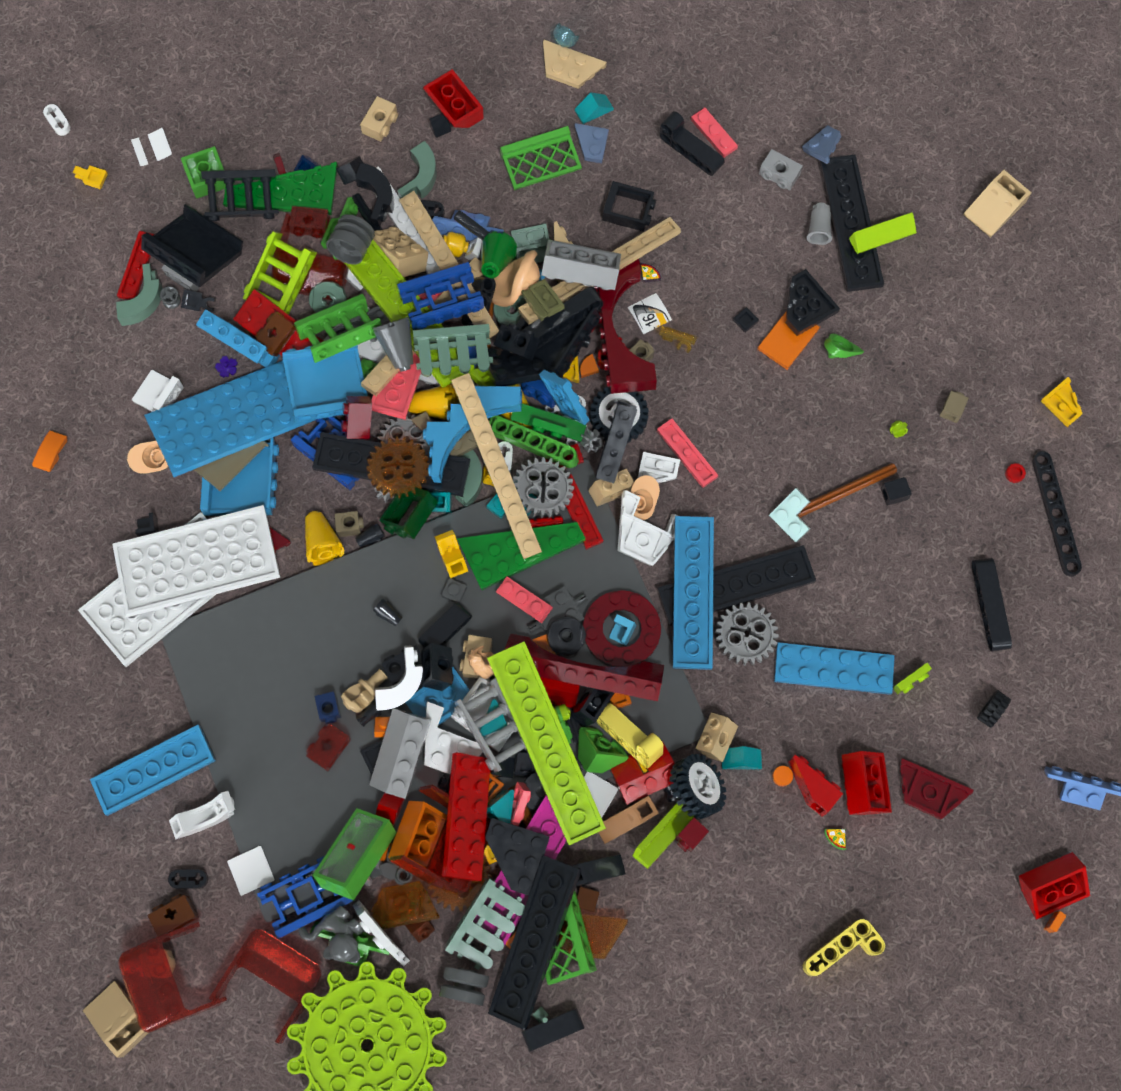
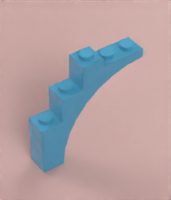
M475 386L487 418L504 413L522 411L521 387ZM451 404V410L447 411V422H427V428L423 429V439L430 446L429 453L430 458H432V465L428 467V474L432 477L434 483H442L443 471L449 454L456 443L470 430L461 404Z

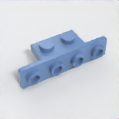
M458 210L454 211L451 219L434 216L432 219L441 235L455 232L463 234L466 240L469 241L478 238L454 220ZM459 210L488 232L497 231V233L503 234L504 230L488 227L490 217Z
M1052 766V768L1045 767L1044 771L1048 778L1064 781L1060 794V800L1101 810L1106 793L1121 796V784L1118 782H1104L1101 778L1091 776V778L1085 777L1076 771L1069 773L1056 766Z

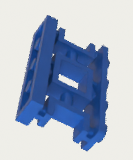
M469 262L397 284L402 303L412 302L416 310L408 314L413 330H421L427 326L440 324L445 320L459 318L464 314L478 312L484 308V299L480 291L471 294L467 285L474 282ZM461 282L462 287L453 290L451 285ZM448 290L451 300L435 305L432 295ZM425 293L426 299L417 301L416 296ZM465 294L467 300L458 303L456 297ZM430 306L432 311L422 314L420 308Z
M335 416L324 418L325 420L323 418L315 419L319 423L309 435L300 431L298 436L294 435L291 443L297 450L314 462L316 450L307 443L311 444L316 437L320 438V433L327 426L326 421L335 427L329 434L346 437L345 432H342L341 429L342 420L339 422L334 418ZM328 473L348 490H351L355 486L354 483L360 479Z
M325 856L317 859L318 864L312 867L307 864L299 868V873L291 876L290 873L279 878L280 883L275 885L268 883L260 888L261 892L257 893L262 905L273 901L279 914L280 920L272 923L277 939L333 912L340 905L344 906L353 901L342 897L320 909L317 905L325 902L320 892L326 889L316 884L313 876L305 879L303 875L317 869ZM292 882L293 885L285 889L289 899L279 903L275 894L267 898V893ZM310 882L318 900L300 909L292 890ZM293 906L297 915L306 912V916L281 928L280 924L287 921L284 910Z

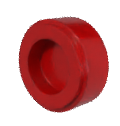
M1014 463L1006 469L1005 475L1010 482L1019 483L1024 479L1026 471L1022 465Z

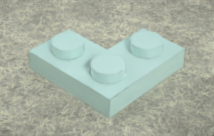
M795 488L769 516L795 542H798L810 530L798 516L810 501L798 488Z

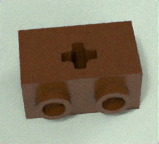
M275 312L268 317L264 329H260L256 334V341L266 346V351L271 356L277 357L296 331V327L283 314ZM273 330H276V337L274 336Z
M178 894L170 899V903L165 906L160 904L154 907L152 913L147 915L159 938H164L199 918L189 896ZM171 910L177 912L174 914V919L168 917L171 915Z

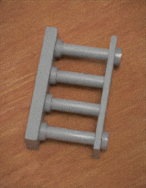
M495 678L489 682V690L465 704L462 703L461 699L457 700L454 710L459 718L463 717L487 758L485 760L486 765L491 771L494 770L496 773L502 770L499 763L522 749L526 750V747L521 738L519 739L520 742L495 757L488 747L513 731L519 734ZM491 697L498 698L501 703L498 708L476 721L472 720L468 713L469 710ZM507 714L511 720L509 725L484 739L478 729L500 715Z

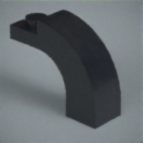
M360 163L355 181L358 187L371 190L377 195V201L370 218L373 226L380 228L382 222L386 220L387 212L393 214L394 195L387 177L379 169Z

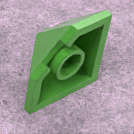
M587 727L579 729L578 759L586 772L604 773L627 761L629 757L618 742L613 740L611 743L608 739L602 737L603 733L598 729Z

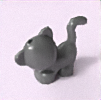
M341 905L333 912L324 916L321 922L315 926L312 933H308L305 927L299 928V935L306 942L316 940L322 930L336 934L330 939L328 947L325 948L323 958L354 964L360 960L358 942L353 937V933L359 935L365 930L355 919L350 921L353 916Z

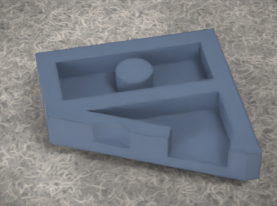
M575 123V132L579 139L584 160L602 163L609 129Z
M827 125L802 146L803 151L828 164L830 161L829 156L831 152L834 153L836 144L839 143L841 138L840 131Z

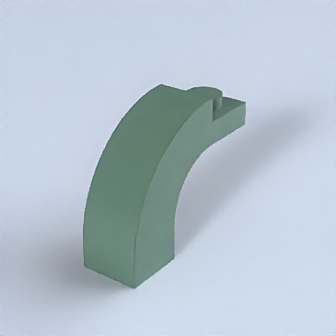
M425 141L410 150L411 159L418 166L419 173L415 179L397 190L400 199L412 191H415L423 199L429 194L435 184L437 176L435 157Z
M150 263L142 264L144 286L141 293L131 300L116 302L117 319L122 326L136 324L145 320L160 304V292L163 286L157 278L156 270L152 269Z
M473 450L460 456L471 460L463 497L453 495L464 507L472 505L477 499L483 483L481 463Z

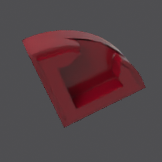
M280 153L273 154L278 173L280 175L285 174L286 171Z

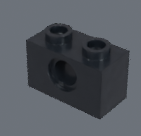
M431 643L421 650V665L423 666L422 687L443 691L453 684L452 648Z
M588 687L570 715L584 727L594 724L614 695V692Z

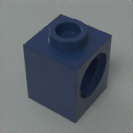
M334 691L314 696L319 719L322 723H335L338 718H341L337 696ZM326 705H333V710L330 713H324V707Z

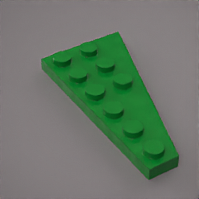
M337 162L323 167L321 165L316 166L314 169L305 171L302 169L276 175L275 179L270 182L272 210L332 215ZM259 180L251 183L254 209L265 210L263 184ZM244 183L233 185L235 208H246ZM226 187L223 202L224 207H228Z
M578 522L532 528L542 552L523 559L512 531L457 538L481 590H484L503 581L506 576L511 577L586 541Z

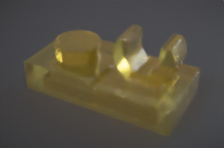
M662 326L659 335H662L664 340L673 342V339L680 340L677 350H680L682 344H686L688 347L687 353L691 351V344L695 345L698 338L697 336L666 326Z

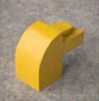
M453 530L435 536L437 547L450 578L468 572Z

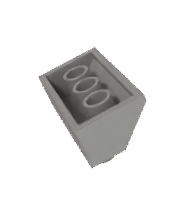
M548 239L541 276H545L548 279H561L568 283H582L588 287L597 286L604 290H615L621 254Z
M396 708L392 709L369 784L370 786L404 799L408 797L432 719Z

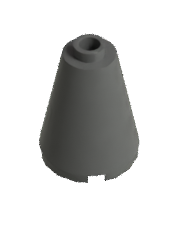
M408 317L374 327V334L394 368L399 369L400 372L411 369L410 365L414 363Z

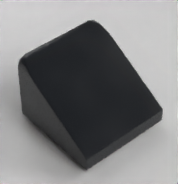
M443 113L429 119L430 128L436 138L451 132L449 120Z
M509 757L499 763L502 770L496 773L493 770V777L513 778L515 758Z

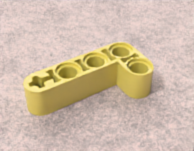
M608 702L597 719V724L640 764L649 768L663 755L662 741L654 733H650L647 736L613 704Z
M860 919L853 922L808 957L803 963V970L809 976H818L858 944L868 955L875 956L884 951L885 943L869 921ZM859 923L863 924L866 928L864 935L857 932L856 927ZM842 936L849 938L850 944L848 947H844L841 944ZM872 940L878 943L879 948L876 952L870 949L869 944ZM827 948L832 949L834 952L832 960L825 957V950ZM819 960L823 962L815 967L817 971L809 969L811 967L810 962L815 963Z

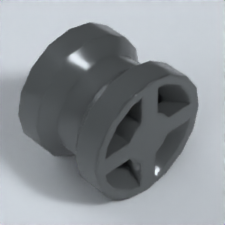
M167 286L161 290L160 298L166 308L174 309L180 305L181 297L177 289Z

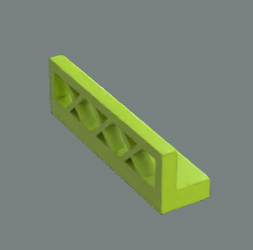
M676 804L637 846L632 855L647 869L650 868L694 818V815L690 817L687 815L688 811L684 812L682 810L683 804L679 806Z

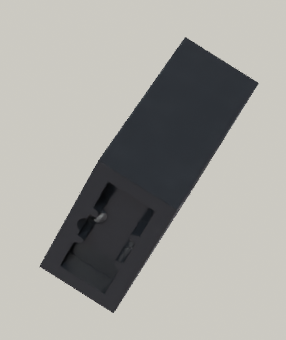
M613 181L603 210L602 221L644 232L646 225L649 226L652 215H649L650 210L655 209L657 201L654 199L655 192ZM617 196L647 203L642 220L613 213Z

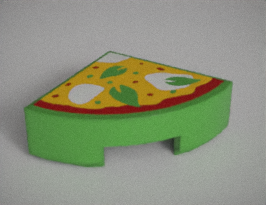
M824 829L826 839L835 848L846 850L845 829Z

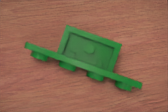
M522 404L521 412H512L510 417L512 421L533 427V430L536 432L544 433V431L551 433L550 436L559 439L563 436L581 442L583 439L581 434L584 435L586 425L575 420Z

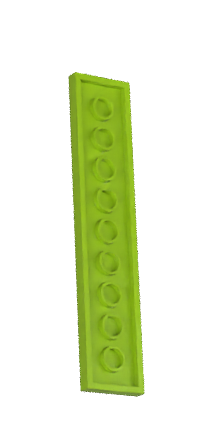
M372 240L367 248V252L360 264L352 265L345 263L390 322L406 317L409 319L408 314L416 311L412 302L402 303L397 284L406 282V280L374 240ZM417 295L416 299L420 301L421 298ZM427 306L420 308L422 314L430 312ZM410 323L412 350L419 357V351L414 349L413 329ZM440 323L427 326L424 329H436L444 327ZM449 348L450 359L458 360L457 348ZM438 349L430 350L431 362H439ZM470 365L471 367L469 372L474 370V365ZM459 366L451 367L449 375L441 374L440 368H432V375L442 388L452 383L451 380L465 375L459 371Z
M525 641L487 657L567 844L572 845L606 829Z

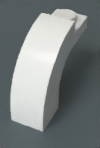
M412 645L404 646L405 672L401 680L389 687L375 688L377 710L392 709L402 705L418 689L422 678L423 666L421 664L414 665V662H418L417 650H413Z
M225 791L205 805L176 814L169 820L175 839L200 832L234 815V800L230 797L229 791Z

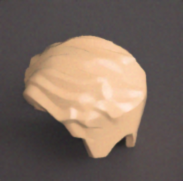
M480 646L469 653V666H471L476 675L489 679L494 674L487 657L494 654L492 652L482 653L484 646Z

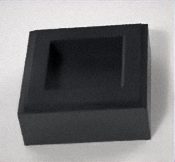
M746 307L733 318V321L746 333L759 322V319Z

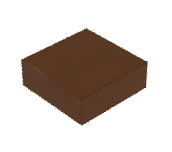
M580 887L577 897L580 909L595 912L600 892Z

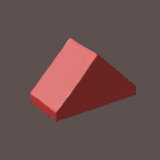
M384 793L378 803L375 815L388 819L394 827L405 799Z

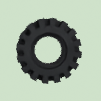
M997 690L982 708L977 719L988 727H993L1009 706L1011 699Z

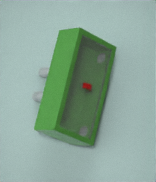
M356 808L313 873L320 887L354 901L364 884L371 886L373 881L370 874L375 867L379 869V865L383 864L380 858L397 833L391 822L386 818Z

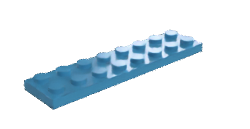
M675 516L673 668L712 670L714 517Z

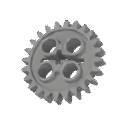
M408 417L406 420L397 418L396 422L390 419L391 425L384 424L386 431L380 430L382 436L377 437L380 443L430 452V446L423 439V431L416 427ZM415 432L421 433L419 437L412 436ZM395 434H402V437L399 439L393 438Z
M544 457L541 462L535 458L533 464L530 460H527V467L521 464V470H516L517 476H513V482L523 506L527 508L526 514L533 511V517L540 513L541 518H543L544 513H547L550 518L552 512L558 515L559 509L564 511L565 505H569V499H572L573 496L571 492L574 490V486H571L573 479H568L570 472L564 473L565 466L558 467L559 461L552 464V458L548 462H545ZM542 472L545 473V479H544V489H545V492H544V503H541V491H542V487H541L540 485H541V481H542V475H541ZM529 476H535L538 480L533 481ZM548 477H555L557 481H550ZM529 494H536L537 498H530ZM549 494H553V495H555L557 498H556V499H550V498L548 497V495H549Z
M748 602L746 607L740 603L739 609L732 605V612L726 609V616H720L723 622H717L716 624L721 629L715 630V633L720 635L715 640L721 641L718 649H725L723 655L730 654L729 661L734 657L736 658V664L743 660L744 666L747 661L754 665L755 659L761 663L762 656L767 659L769 657L767 652L773 653L774 649L771 646L777 645V642L773 639L779 637L778 634L774 633L778 630V627L772 626L776 620H769L771 613L765 615V608L759 611L758 604L751 608L750 602ZM742 618L746 624L740 626L736 623V619ZM759 624L764 628V631L757 632L754 626ZM746 630L749 631L748 637H745ZM730 637H738L739 643H732ZM748 643H756L758 649L751 650L748 646Z

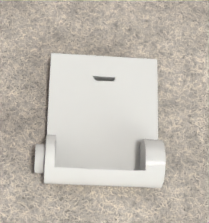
M479 677L462 700V703L465 704L489 690V682L492 680ZM491 697L469 710L468 713L472 720L476 721L485 716L493 699L497 700L498 704H501L498 698ZM454 711L451 717L470 731L463 717L459 718ZM503 714L507 725H509L511 720L507 714ZM513 732L491 744L490 747L499 752Z

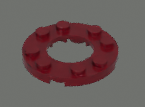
M620 590L602 595L589 607L583 623L586 633V646L596 659L611 667L631 666L642 663L653 654L661 635V622L654 606L643 596L631 591ZM625 610L631 612L641 624L640 637L634 644L628 647L612 645L603 634L605 619L615 611Z

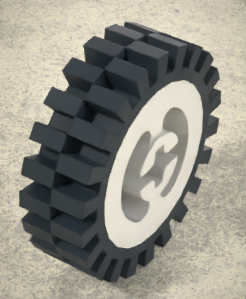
M605 387L603 392L599 391L597 393V397H594L591 404L590 422L593 425V430H598L600 435L604 437L603 440L606 441L612 423L610 421L613 420L618 401L637 406V413L627 443L631 442L633 438L634 440L637 439L638 435L643 433L648 421L649 410L646 400H643L644 396L642 394L639 395L638 391L611 394V389ZM613 405L612 409L608 411L607 409Z
M691 754L677 761L672 766L673 769L670 771L672 776L669 777V781L674 782L670 785V788L676 791L673 793V797L678 796L679 800L676 802L678 806L683 804L682 810L684 812L688 811L687 815L690 817L694 815L695 819H704L723 809L722 807L725 805L724 800H726V795L723 793L726 792V787H722V784L725 782L724 779H719V776L722 775L720 771L717 773L715 771L717 766L715 764L711 765L712 761L710 759H706V756H700L699 754Z

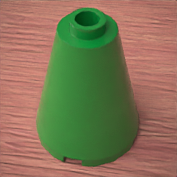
M493 231L484 237L481 244V270L484 276L496 278L515 259L517 243L513 237L505 232L502 234L497 233V231Z

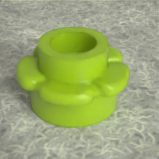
M895 421L890 428V433L896 438L902 437L908 432L907 423L902 421Z

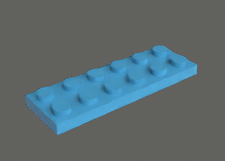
M777 643L774 682L892 694L894 655Z
M196 725L91 778L90 781L104 814L109 816L216 760L201 726Z

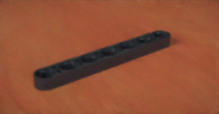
M1040 451L1033 457V467L1062 571L1066 576L1074 577L1081 571L1082 564L1052 458L1048 452ZM1037 457H1044L1047 463L1045 465L1039 464ZM1049 474L1052 479L1051 482H1045L1042 479V475ZM1047 492H1054L1057 497L1056 500H1050L1047 497ZM1058 509L1061 512V518H1055L1052 515V510ZM1057 528H1065L1067 534L1065 536L1059 535ZM1062 546H1070L1071 554H1065L1062 551ZM1067 564H1075L1077 567L1076 572H1070L1067 569Z

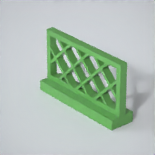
M568 126L500 147V155L514 190L582 169ZM568 141L570 147L568 152L558 148L560 143ZM548 147L554 150L551 157L541 154L544 148ZM556 151L565 155L562 163L553 159ZM533 153L537 155L534 163L524 159L526 154ZM539 157L548 161L545 169L536 165ZM567 157L575 160L576 166L568 167L564 165ZM516 158L520 162L517 168L509 165L508 160ZM522 162L532 166L528 174L519 170ZM551 162L560 166L557 172L553 173L547 170ZM533 168L543 172L541 177L535 178L530 175ZM517 173L526 177L523 183L516 184L514 178Z
M575 891L565 917L568 927L565 933L560 931L563 937L559 945L555 946L556 951L550 960L545 974L548 985L597 971ZM566 938L570 939L573 943L570 953L562 949ZM560 951L568 955L564 966L556 962ZM572 958L578 961L579 971L572 972L567 969ZM553 965L562 969L559 977L552 979L551 975Z

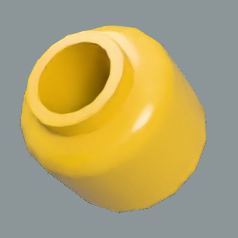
M448 232L447 235H443V239L454 257L459 258L463 252L467 253L469 242H466L463 234Z

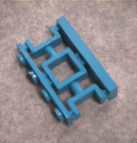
M204 310L196 324L199 328L264 367L275 364L280 357V354L277 357L271 356L266 351V346L208 310Z

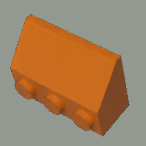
M408 801L387 858L402 866L432 875L446 836L447 815L424 801Z

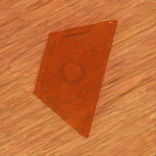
M420 881L382 888L378 901L371 910L373 913L372 917L382 929L439 919V914Z
M582 914L593 958L605 960L627 926L628 919ZM564 920L561 931L565 933L568 927L566 920ZM559 934L558 937L559 941H561L563 935ZM566 938L562 949L570 953L573 943L570 939Z

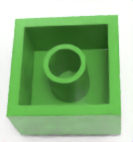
M215 146L181 158L196 199L208 195L207 184L200 181L201 171H224ZM216 181L215 192L225 189L226 184H224V181Z

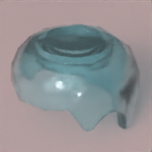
M558 23L554 28L553 36L558 45L570 48L577 43L579 36H575L569 28L561 26V23Z

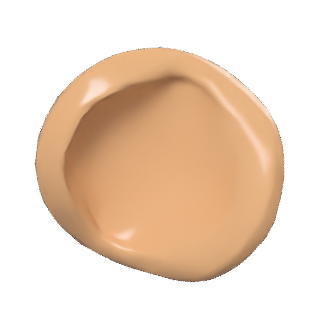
M535 250L528 251L521 258L512 261L494 278L496 282L492 298L494 304L501 307L513 305L519 296H522V290L526 291L530 286L539 281L540 271L534 260L538 254Z

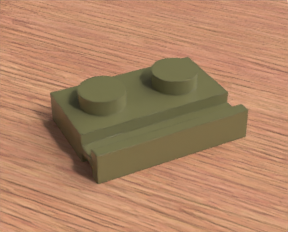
M545 279L533 284L526 291H521L523 298L540 321L564 309L563 302Z

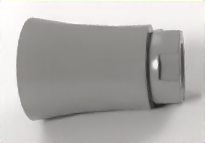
M822 202L813 205L810 227L807 234V241L811 244L826 245L832 241L830 205Z

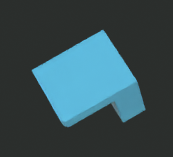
M617 614L614 619L615 625L609 638L627 646L637 625L635 622Z

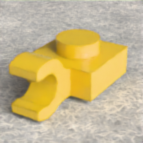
M90 165L87 170L79 166H75L73 173L76 174L75 178L83 180L85 185L98 189L102 188L108 175L107 171Z

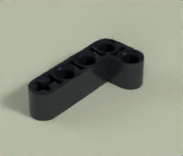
M673 111L662 122L660 138L708 175L713 176L725 163L724 158L718 152L684 128V119L678 112Z

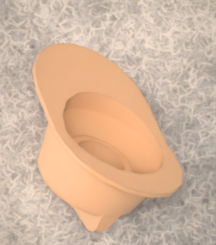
M156 441L135 445L128 453V464L137 473L157 472L168 467Z
M644 475L635 480L630 491L641 497L634 516L641 520H646L652 516L660 492L656 479Z

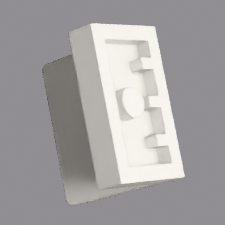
M151 370L132 398V401L153 412L173 404L184 387L178 378L172 376L169 379Z

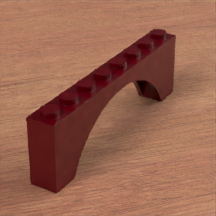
M639 259L619 270L615 290H604L594 286L603 301V306L600 312H598L601 316L599 324L602 323L600 339H604V344H602V354L606 355L604 370L608 371L609 374L606 375V385L610 387L611 394L656 390L655 364L639 358L628 350L619 339L612 321L613 311L619 298L628 288L640 281L641 268Z
M510 634L505 649L525 641L539 676L542 678L658 701L664 665L647 661L622 667L585 664L548 652L533 642L530 637Z

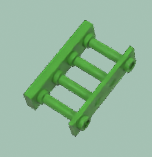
M363 294L294 322L300 340L308 338L313 346L310 347L315 363L375 338L373 328L382 325L379 318L371 321L366 312H369ZM360 316L364 324L354 328L349 320ZM342 323L347 332L337 336L332 327ZM325 330L330 339L320 343L315 334Z

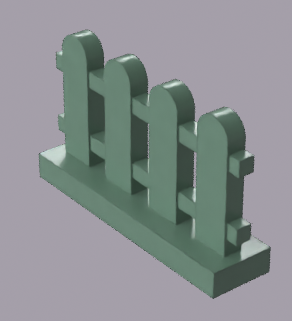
M489 324L413 330L414 349L419 351L420 363L416 364L417 370L421 369V374L424 377L432 375V368H440L441 374L449 375L453 366H459V371L463 374L468 373L470 365L478 364V369L481 372L488 371L489 363H493V357L488 356L487 345H491V341L486 339L490 335ZM468 347H476L477 358L470 359ZM449 348H457L458 360L450 359ZM438 349L439 362H431L430 350Z
M489 876L444 946L445 951L453 954L454 951H457L456 956L461 959L462 956H465L476 963L474 968L478 970L480 967L484 969L492 967L493 960L488 954L491 949L495 951L503 949L504 942L499 936L503 931L505 933H512L515 930V925L510 919L514 913L521 916L525 909V905L521 902L523 898L517 896L515 899L503 891L505 887L501 884L499 887H496V881ZM488 897L491 898L488 905L484 904ZM496 902L509 910L506 916L492 909ZM476 915L480 916L477 923L473 922ZM485 920L498 928L494 934L481 927ZM465 933L469 934L467 939L464 941L462 938L465 935ZM474 938L487 945L483 952L470 944Z

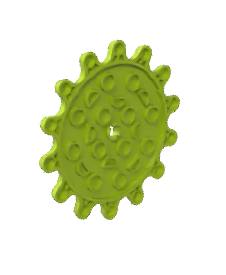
M363 962L360 965L359 975L353 981L344 979L341 972L337 970L331 971L327 976L330 987L327 995L319 997L314 993L308 992L301 999L302 1005L309 1012L307 1022L304 1024H291L287 1029L288 1037L298 1041L302 1046L300 1055L288 1061L287 1070L291 1074L304 1073L308 1076L309 1085L304 1091H433L432 1085L425 1078V1073L430 1067L443 1066L447 1061V1057L444 1052L436 1050L432 1045L433 1037L445 1030L446 1022L441 1017L429 1018L425 1014V1006L432 997L431 991L424 987L414 993L407 992L404 987L406 972L402 968H395L385 980L376 977L374 965L370 962ZM364 1039L372 1040L373 1047L371 1050H362L361 1043Z

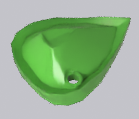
M830 334L824 341V346L828 351L830 359L848 358L864 353L861 348L837 334Z

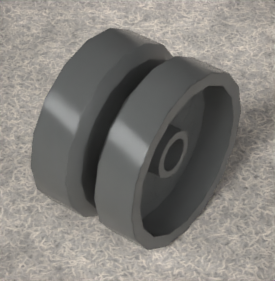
M445 967L443 978L455 982L454 986L441 985L439 996L483 1006L485 995L473 989L474 987L486 988L489 976L478 974L477 971Z

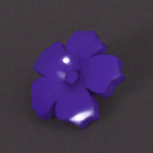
M222 356L220 363H216L215 369L220 372V376L223 378L229 377V374L234 376L237 373L235 366L238 363L236 359L231 358L229 360L227 356Z

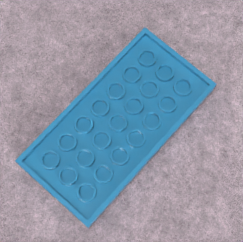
M283 361L144 415L173 477L315 421L309 420L295 423Z

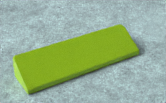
M911 212L856 231L850 236L849 240L856 253L859 254L916 234L914 215Z

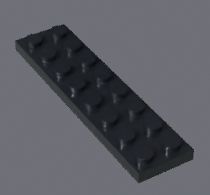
M856 154L832 157L828 164L820 161L847 292L881 288L884 286V280L877 248L857 254L849 240L854 232L871 226Z
M321 432L312 468L316 471L405 487H416L427 491L450 492L451 495L463 497L471 460L469 458L449 455L444 467L442 483H434L432 477L428 474V467L432 465L429 451L362 439H347L345 436Z
M804 545L713 571V612L730 608L732 605L737 606L740 603L744 604L815 583L816 578ZM674 583L657 588L669 625L673 624Z
M543 855L488 1012L489 1015L523 1030L527 1029L581 869Z

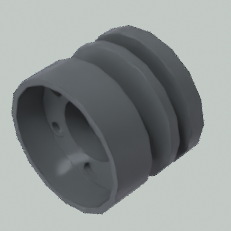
M348 214L342 215L326 243L327 249L335 258L344 263L360 264L367 252V248L375 237V231L370 224L360 217Z

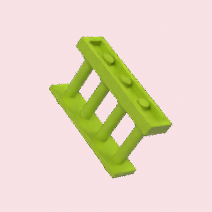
M273 231L266 240L267 245L251 281L244 289L243 299L247 300L254 289L258 291L261 281H264L281 290L283 296L280 301H277L262 292L260 293L289 314L317 252L307 248L300 251L281 241L282 233ZM278 247L297 257L299 261L296 267L292 268L274 258L273 255L276 248ZM269 264L290 274L289 283L285 285L265 274Z

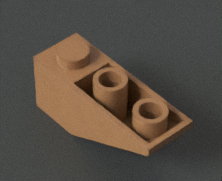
M646 796L604 820L603 823L606 829L598 833L604 844L659 813L650 797Z

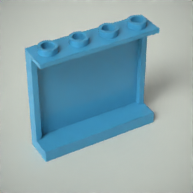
M358 345L317 363L314 362L310 347L312 346L302 350L289 349L282 353L295 423L345 415L343 414V403H346V396H367L366 389L361 387L364 376Z
M271 438L270 443H267L269 446L257 454L221 491L202 477L200 509L204 516H223L264 505L267 515H273V508H276L274 491H277L275 473H278L276 456H279V445H276L274 438Z

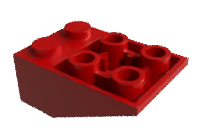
M794 755L788 764L803 798L810 808L823 817L843 795L840 791L841 788L833 781H827L824 778L825 775L820 770L811 768L808 765L809 762L804 757Z

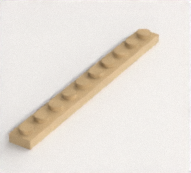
M415 191L399 200L440 270L459 265ZM461 282L451 285L453 290L462 287ZM471 283L467 284L470 293H475L476 291L472 287ZM465 294L457 297L460 302L467 300ZM485 306L478 312L467 313L474 325L489 324V338L499 332Z
M669 217L612 251L621 254L619 270L680 234V227ZM565 281L552 287L563 303L584 289L589 288L582 283H568ZM528 303L518 308L519 313L528 324L539 319Z
M474 257L469 263L474 278L483 277L481 261ZM448 290L444 291L435 300V305L451 300ZM386 354L361 382V387L377 396L400 370L394 368Z
M468 373L451 380L523 559L541 553V548L470 374Z

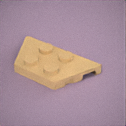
M547 40L543 41L547 78L579 89L587 80L592 79L595 73L606 68L607 62Z

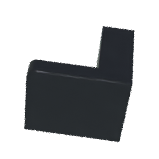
M360 156L346 161L336 168L344 185L355 181L359 165L363 163Z
M905 477L885 482L881 487L887 506L906 501L912 495Z
M153 512L149 513V518L137 519L138 529H135V534L138 537L159 532L158 519Z

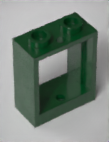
M401 486L379 521L384 525V530L388 533L394 534L395 532L404 539L406 537L415 539L438 504V501L428 491L416 487ZM413 501L418 502L404 526L398 525Z

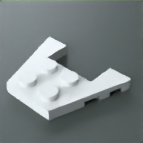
M623 490L617 551L649 566H653L668 549V545L675 537V516L678 515H671L664 531L635 517L634 513L641 497Z
M427 702L426 718L432 720L424 743V765L446 774H451L453 753L458 752L480 756L483 751L477 741L474 742L438 728L444 708Z
M358 900L353 904V907L358 917L362 920L359 923L361 927L369 934L373 933L375 937L372 940L380 949L383 950L385 948L396 960L405 966L410 960L394 944L370 915V912Z

